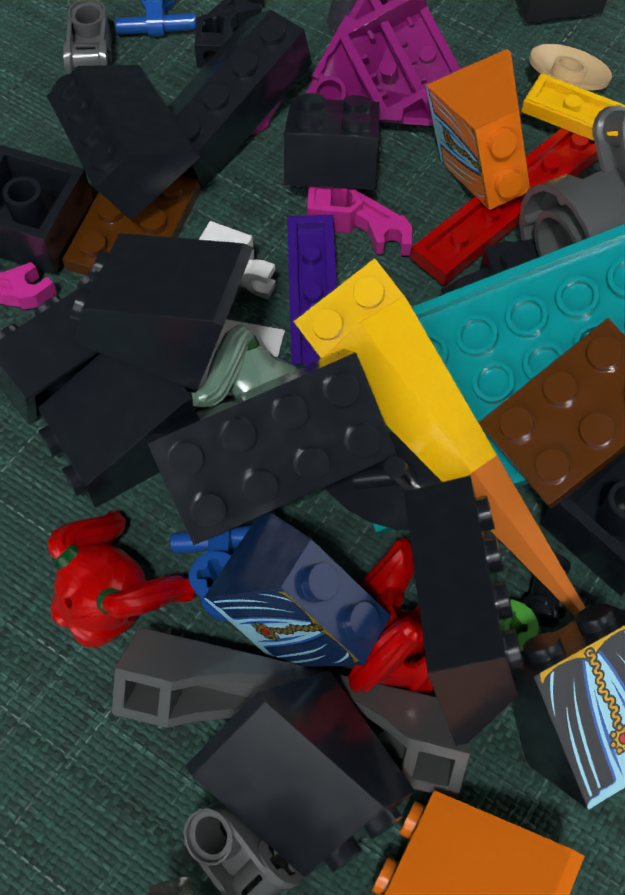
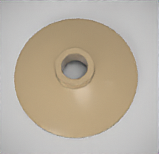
M542 44L534 47L529 56L530 64L540 74L549 75L585 90L606 88L612 78L610 69L601 60L573 47L559 44Z

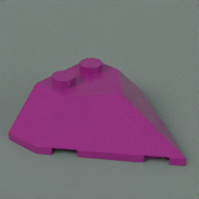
M357 0L349 15H345L313 72V80L305 94H321L326 99L344 100L345 97L351 95L365 96L371 101L379 102V122L434 126L426 85L463 69L466 65L459 67L427 7L426 0Z

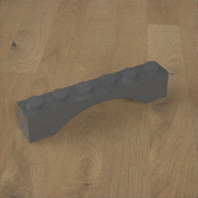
M138 627L115 667L112 714L166 728L195 721L232 719L257 692L324 671ZM332 673L414 789L433 793L435 790L458 799L470 756L471 741L468 744L455 746L438 699L382 684L373 686L367 693H355L348 684V676Z

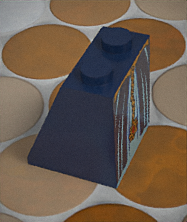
M271 512L255 519L204 596V599L270 658L304 667L364 665L391 617L382 606L311 538Z

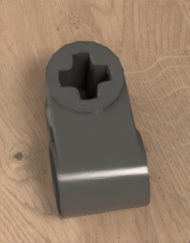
M77 0L73 2L68 10L67 33L63 44L66 74H70L77 66L112 65V39L105 6L99 0Z
M219 800L192 813L185 823L183 834L187 850L200 864L222 895H243L242 891L245 889L249 891L247 895H278L283 889H294L303 878L300 872ZM219 821L223 823L227 837L223 835ZM277 863L280 864V868L278 870L274 867V865Z

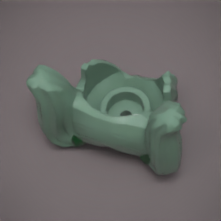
M237 325L224 334L210 364L205 384L197 392L192 393L193 405L197 407L215 406L223 401L229 391L237 396L305 366V364L293 365L286 360L273 356L266 349L259 346L256 336L246 326Z

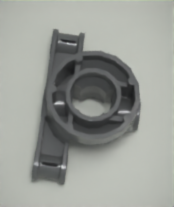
M620 105L608 106L601 110L594 120L592 127L593 138L601 171L584 179L565 174L529 188L521 202L519 220L521 239H532L538 257L625 224V107ZM618 131V136H608L607 132Z

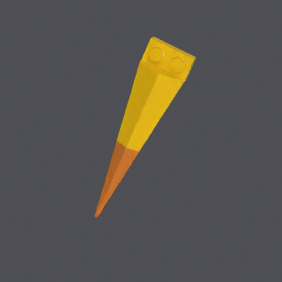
M375 258L293 321L320 358H324L342 349L356 352L383 420L391 431L442 482L471 476L476 497L488 496L495 529L490 531L574 616L585 609L583 602L408 300Z

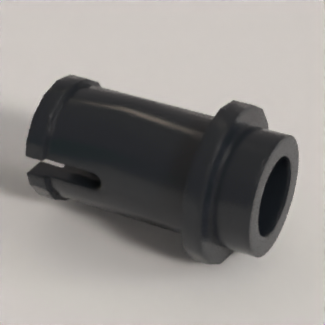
M555 554L566 575H568L571 563L566 558ZM534 575L531 593L523 599V603L533 611L538 620V626L555 627L559 624V619L565 617L567 608Z

